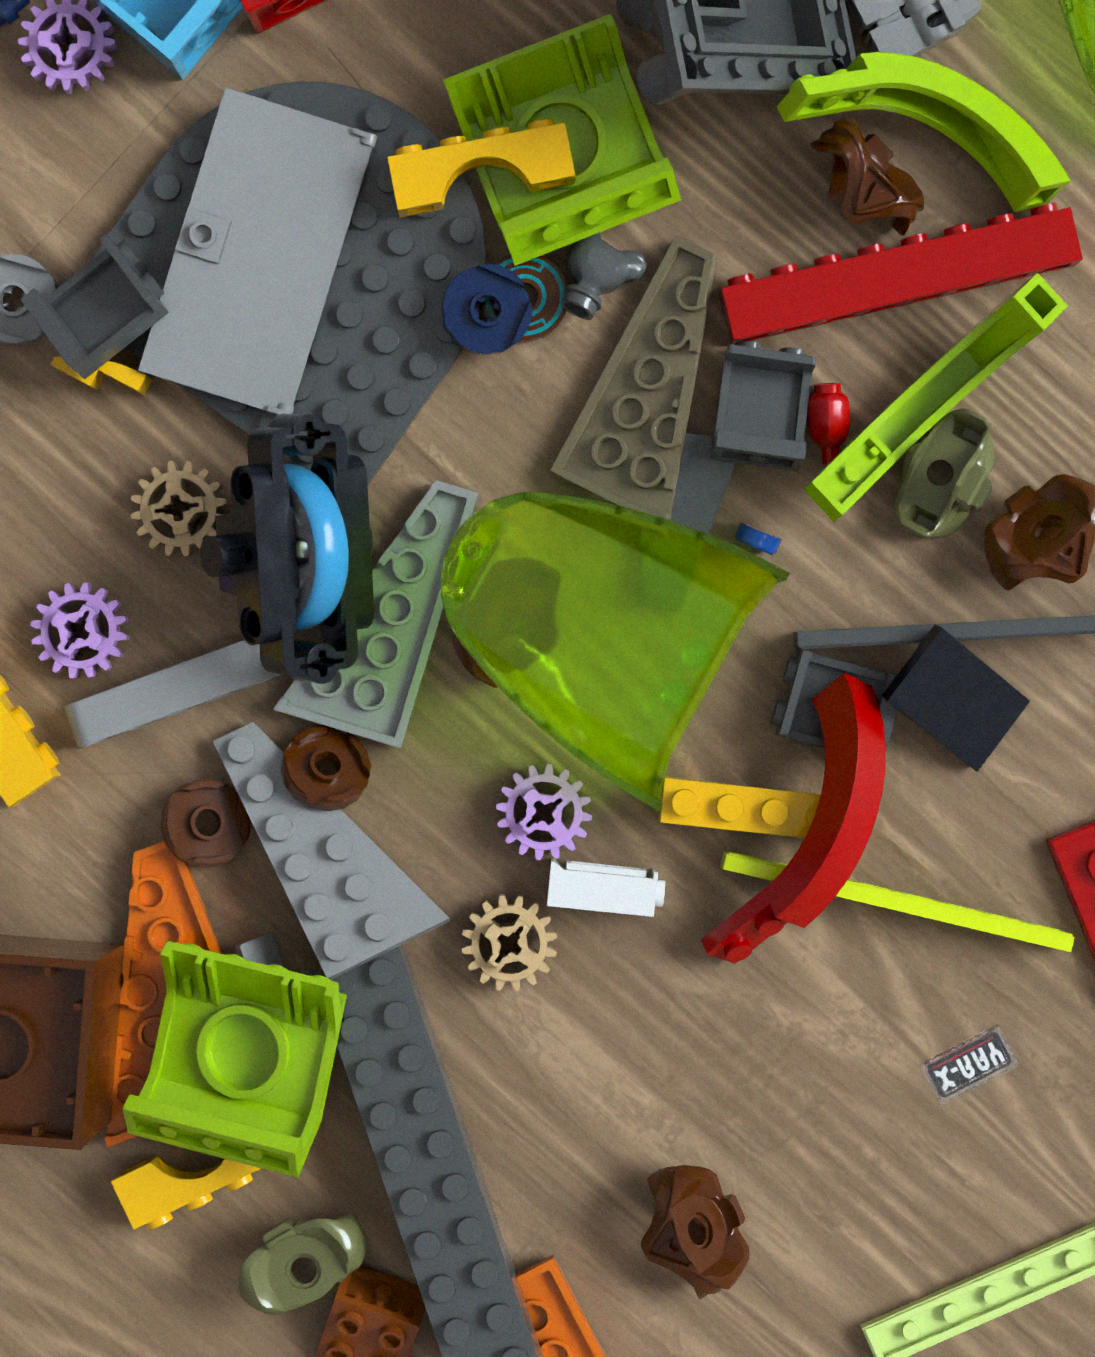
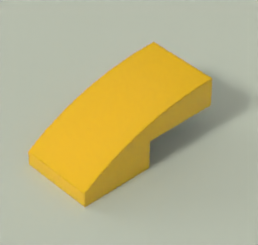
M61 356L54 357L50 364L59 371L95 390H98L106 375L145 396L153 381L141 372L112 361H107L86 379H83L68 366Z

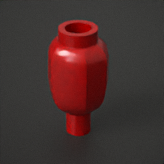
M841 383L814 384V393L808 400L809 430L814 442L821 447L822 464L828 465L839 454V446L846 440L849 433V400L845 393L841 392Z

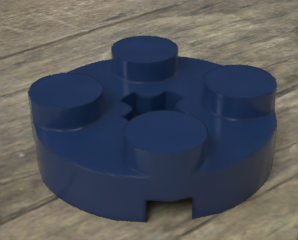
M496 264L478 265L463 271L450 282L444 293L441 304L443 328L458 346L473 354L490 355L504 352L521 340L531 322L532 306L528 293L524 289L525 285L514 272ZM487 298H491L494 300L493 309L498 311V316L496 319L489 317L484 322L478 318L479 312L474 309L475 303H483Z

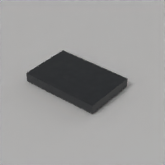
M938 625L932 627L881 696L976 772L979 771L1030 702V700Z

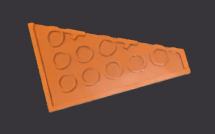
M165 841L135 851L133 854L132 886L129 893L127 935L125 936L123 952V975L120 991L111 1121L107 1125L104 1139L107 1148L138 1137L128 1134L122 1109L129 1094L139 1096L151 1068L166 996V982L160 956L166 942L191 943L204 950L222 954L189 865L177 859L166 846Z

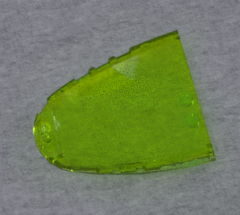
M541 491L519 492L489 502L475 511L460 526L444 556L441 571V598L448 623L458 641L514 705L543 732L578 760L616 786L659 811L663 805L660 795L670 756L748 615L778 583L786 581L790 573L729 542L662 517L587 498Z

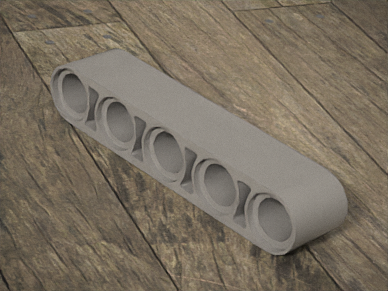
M245 640L76 701L64 706L63 709L78 749L282 674L266 671L261 664L259 644L249 645Z

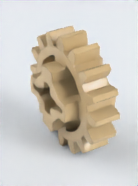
M168 461L167 473L163 474L157 467H153L151 472L154 480L151 483L143 479L138 481L145 491L143 496H131V500L140 505V511H136L130 514L133 520L143 521L144 525L136 532L138 536L144 537L151 534L152 539L148 547L156 550L162 544H165L166 556L173 557L176 549L181 548L184 557H191L192 546L196 545L200 549L202 541L206 537L216 536L215 516L221 515L219 514V508L225 507L229 503L225 498L216 497V493L223 487L219 481L211 484L207 483L210 471L204 468L195 475L194 463L187 461L183 471H179L176 462ZM184 480L197 484L206 496L193 497L187 492ZM165 485L166 493L159 503L152 504L156 492ZM178 498L183 503L198 506L183 512V520L181 521L177 516L164 512L176 507V499ZM208 514L204 526L194 534V524L201 515ZM165 521L172 526L175 539L162 534L154 522Z
M500 894L498 906L493 907L489 901L485 900L482 902L483 910L485 911L482 916L475 912H471L469 918L476 926L475 928H463L462 935L472 939V943L462 947V954H473L474 959L471 960L467 967L469 971L479 967L483 970L480 977L482 984L487 982L490 977L496 979V990L501 991L505 981H510L513 989L519 991L521 979L526 978L530 984L535 985L537 980L534 972L537 969L544 973L549 972L550 967L544 961V958L556 957L557 950L547 946V942L557 938V931L545 930V926L550 923L552 918L549 914L540 918L536 915L539 909L538 902L535 901L529 908L523 906V895L518 894L514 904H508L506 896ZM505 913L519 915L514 922L500 924L492 920V918ZM532 925L535 926L540 939L538 952L528 944L527 933ZM522 926L517 939V944L521 948L518 951L510 948L498 959L497 957L500 955L502 941L498 937L501 934L509 937ZM481 933L491 941L492 952L487 960L480 949ZM519 961L526 966L523 969L511 972L501 970L505 963Z

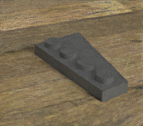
M686 433L668 532L645 521L634 606L679 611L736 464V462L710 459L713 436Z

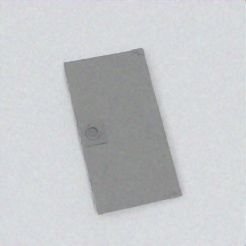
M225 87L164 284L163 291L165 294L160 297V301L169 313L151 327L138 371L275 415L292 414L294 402L377 136L370 132L351 128Z

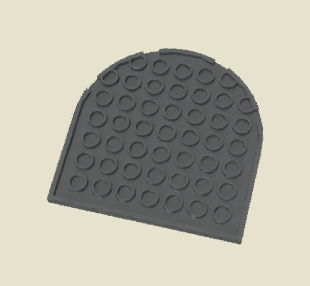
M300 81L255 89L246 94L351 128L370 132L377 136L292 413L316 415L325 424H337L342 427L347 438V455H357L362 459L366 467L367 484L369 486L462 351V348L453 341L443 328L441 304L448 285L457 275L471 267L486 264L484 231L478 205L465 175L462 174L453 182L448 190L443 210L399 218L387 157L396 155V149L408 145H422V150L440 147V140L428 127L394 103L364 90L327 82ZM219 106L194 122L173 143L108 234L117 245L124 240L141 260L135 266L142 276L148 272L162 290ZM101 244L90 262L106 250L103 244ZM476 302L474 309L478 311L480 303ZM151 327L125 347L140 359H142ZM178 384L249 435L256 428L268 427L270 421L277 416L267 411ZM307 431L286 435V438H295V435H306ZM283 455V458L289 463L311 470L313 456Z

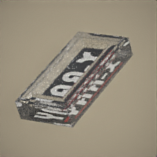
M998 1024L919 1064L941 1106L1020 1066Z

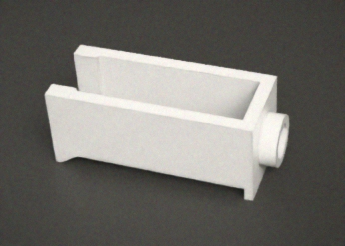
M551 858L547 906L654 917L655 906L663 907L665 880H658L657 869H652L651 875H647L645 868L566 861L565 867Z

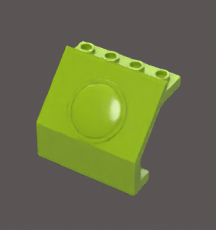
M611 14L443 79L452 110L462 135L466 137V141L484 138V132L496 128L508 127L511 133L528 130L529 123L543 119H554L555 124L565 123L575 171V182L573 185L530 193L523 181L507 169L498 166L475 167L498 228L515 266L681 201L673 168L668 157L663 158L629 72L617 26Z
M167 941L160 954L166 982V996L151 1068L139 1096L129 1094L122 1109L128 1134L298 1178L322 1121L347 994L339 992L338 982L331 981L321 975L310 976L289 971L276 964L265 965L245 960L236 954L224 955L204 950L191 943L180 944Z

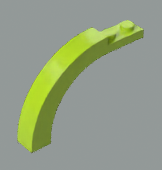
M887 52L860 53L846 69H840L825 76L814 77L809 74L798 78L789 86V93L777 105V109L784 122L862 109L895 112L923 122L952 139L979 162L1001 189L1014 212L1046 205L1071 182L1064 168L1046 143L1011 107L964 75L919 57Z
M1037 272L891 401L803 488L804 491L835 522L929 429L1003 363L1043 332L1068 305Z

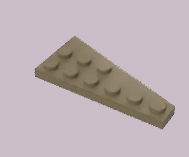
M678 236L674 237L550 469L554 475L666 532L669 530L717 262L714 253Z

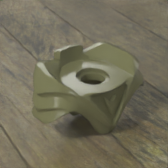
M961 408L943 416L924 438L910 447L906 454L902 468V482L895 499L894 508L900 523L917 537L938 538L957 531L971 510L975 512L982 510L992 492L991 480L988 478L994 465L995 452L990 437V422L969 409ZM937 461L947 462L951 465L954 473L952 480L943 486L934 485L927 477L928 468Z
M351 1214L338 1219L316 1218L309 1221L304 1218L298 1220L287 1218L268 1229L263 1236L264 1244L244 1260L239 1274L240 1295L248 1305L268 1315H279L285 1311L300 1308L314 1302L326 1293L336 1289L349 1274L360 1267L367 1250V1236L356 1217ZM306 1257L315 1263L317 1273L312 1281L300 1282L293 1276L291 1268L296 1259Z

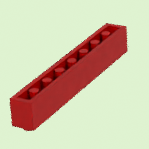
M1056 203L1047 204L1031 209V216L1014 220L1012 213L999 215L986 220L988 226L971 230L969 223L960 224L944 229V236L927 240L925 233L901 239L900 247L884 250L882 243L858 249L857 257L841 260L840 254H831L814 259L815 266L798 270L796 264H788L771 269V276L754 280L753 274H744L727 280L728 286L721 288L719 293L730 344L735 345L739 341H753L1034 276L1037 272L1042 274L1075 266L1083 260L1071 207L1057 210Z

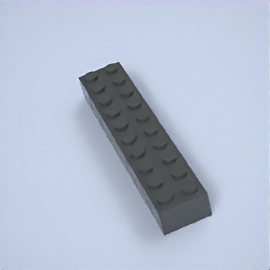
M403 944L331 981L338 982L339 992L347 994L337 1047L442 1357H544ZM322 968L312 972L313 975L326 977Z

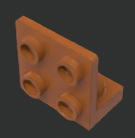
M360 1266L349 1274L338 1287L315 1357H409L425 1311V1305L418 1285Z

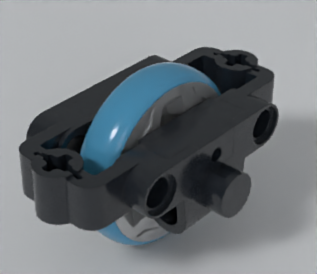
M280 414L270 421L268 427H259L250 433L247 442L248 465L236 467L231 475V514L215 516L216 536L206 537L202 541L200 559L202 567L208 576L212 578L219 577V589L237 596L241 635L247 644H259L260 660L263 668L271 673L286 675L293 680L325 684L336 676L338 670L349 668L356 662L358 657L357 630L368 628L374 619L371 558L373 538L369 521L367 472L359 456L347 455V438L342 427L337 424H325L316 415ZM307 431L306 435H295V438H286V435ZM283 455L313 456L311 470L299 465L283 463ZM321 623L323 643L294 640L295 631L309 629Z

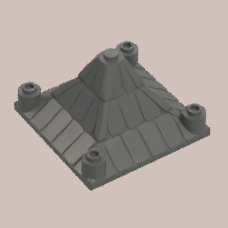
M616 0L618 14L625 24L636 29L653 32L664 50L660 54L643 60L637 72V84L640 92L651 103L657 105L688 93L788 94L789 86L798 78L809 74L814 77L830 75L837 70L846 69L856 58L845 0Z

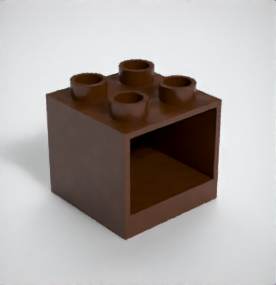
M0 934V1144L81 1150L110 1123L124 944Z

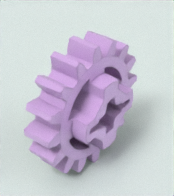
M46 0L48 8L44 11L33 6L31 11L36 17L33 23L22 21L21 26L29 33V36L18 39L20 47L29 50L28 53L21 57L22 62L26 67L35 66L30 73L37 82L46 77L45 85L51 91H54L59 83H62L63 89L67 94L73 93L74 84L77 83L86 92L89 91L90 83L88 79L91 77L103 82L105 78L100 71L103 65L114 67L115 64L112 58L107 55V51L118 49L116 41L106 37L112 34L115 29L110 21L101 22L106 15L99 6L90 11L91 3L89 0H79L77 5L74 4L73 0H62V4L58 5L54 0ZM78 18L91 24L96 34H91L90 31H81ZM56 20L47 31H44L50 23ZM71 34L77 43L70 44L69 51L65 54L59 45L67 44L68 37ZM41 54H45L47 57H55L58 71L47 66ZM89 57H92L84 67L80 68Z
M83 582L80 592L76 591L72 583H67L64 585L65 595L61 596L58 592L51 590L48 592L52 604L50 606L43 604L36 606L38 611L44 616L42 620L31 621L30 626L41 630V635L33 638L31 642L35 645H44L45 650L38 658L41 661L53 658L55 660L52 668L53 672L60 673L67 666L69 667V678H78L81 668H84L87 677L93 678L96 677L97 665L104 670L112 669L111 662L108 659L111 655L123 657L124 652L117 647L118 641H126L130 638V635L120 632V626L129 622V618L116 615L115 611L122 605L119 600L109 603L105 601L108 596L107 589L101 588L93 595L91 583ZM87 601L77 612L68 613L62 610L64 606L71 602ZM103 614L108 621L109 636L102 632L100 619ZM87 621L84 629L89 632L88 638H78L75 641L76 632L72 629L73 623ZM52 625L58 628L61 640L58 647H56L53 640ZM92 648L99 651L96 656L83 661L74 660L82 649Z
M547 763L542 774H538L534 765H529V777L524 779L516 772L512 775L517 784L515 788L502 787L501 791L509 799L508 802L496 804V809L506 812V817L499 820L497 825L501 828H510L511 832L505 838L507 844L514 842L516 839L521 842L519 854L523 855L530 847L535 849L536 860H541L544 850H550L554 859L559 858L560 846L565 845L571 851L576 849L571 839L574 835L586 837L587 832L580 827L581 821L592 820V814L582 811V806L591 802L590 796H578L577 791L583 785L581 780L575 781L572 784L567 782L570 772L568 769L565 768L559 776L553 775V767L550 763ZM551 782L559 785L561 788L553 794L542 793L533 784ZM520 794L527 803L526 815L516 823L514 805ZM561 798L552 810L554 819L548 823L542 818L527 825L536 813L535 802L540 800L546 805ZM572 801L574 817L568 829L561 820L563 807ZM534 830L549 831L555 839L538 841L527 835Z

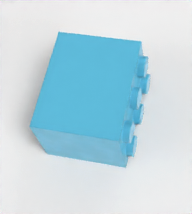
M94 0L97 6L104 11L105 16L181 80L185 79L243 10L240 0Z

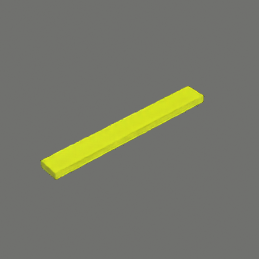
M729 850L723 851L720 864L723 870L773 881L787 866V864ZM850 879L846 881L836 895L837 897L1067 952H1072L1075 939L1073 934L1064 930Z

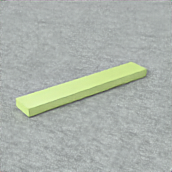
M1095 1222L860 1324L873 1356L908 1357L1095 1275Z

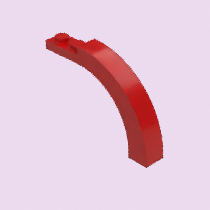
M843 673L812 699L820 718L825 745L823 786L814 819L798 851L782 872L761 892L701 939L706 954L736 964L738 961L747 958L752 953V950L768 937L780 932L787 922L805 928L821 914L849 879L871 836L884 786L886 768L884 725L872 685Z

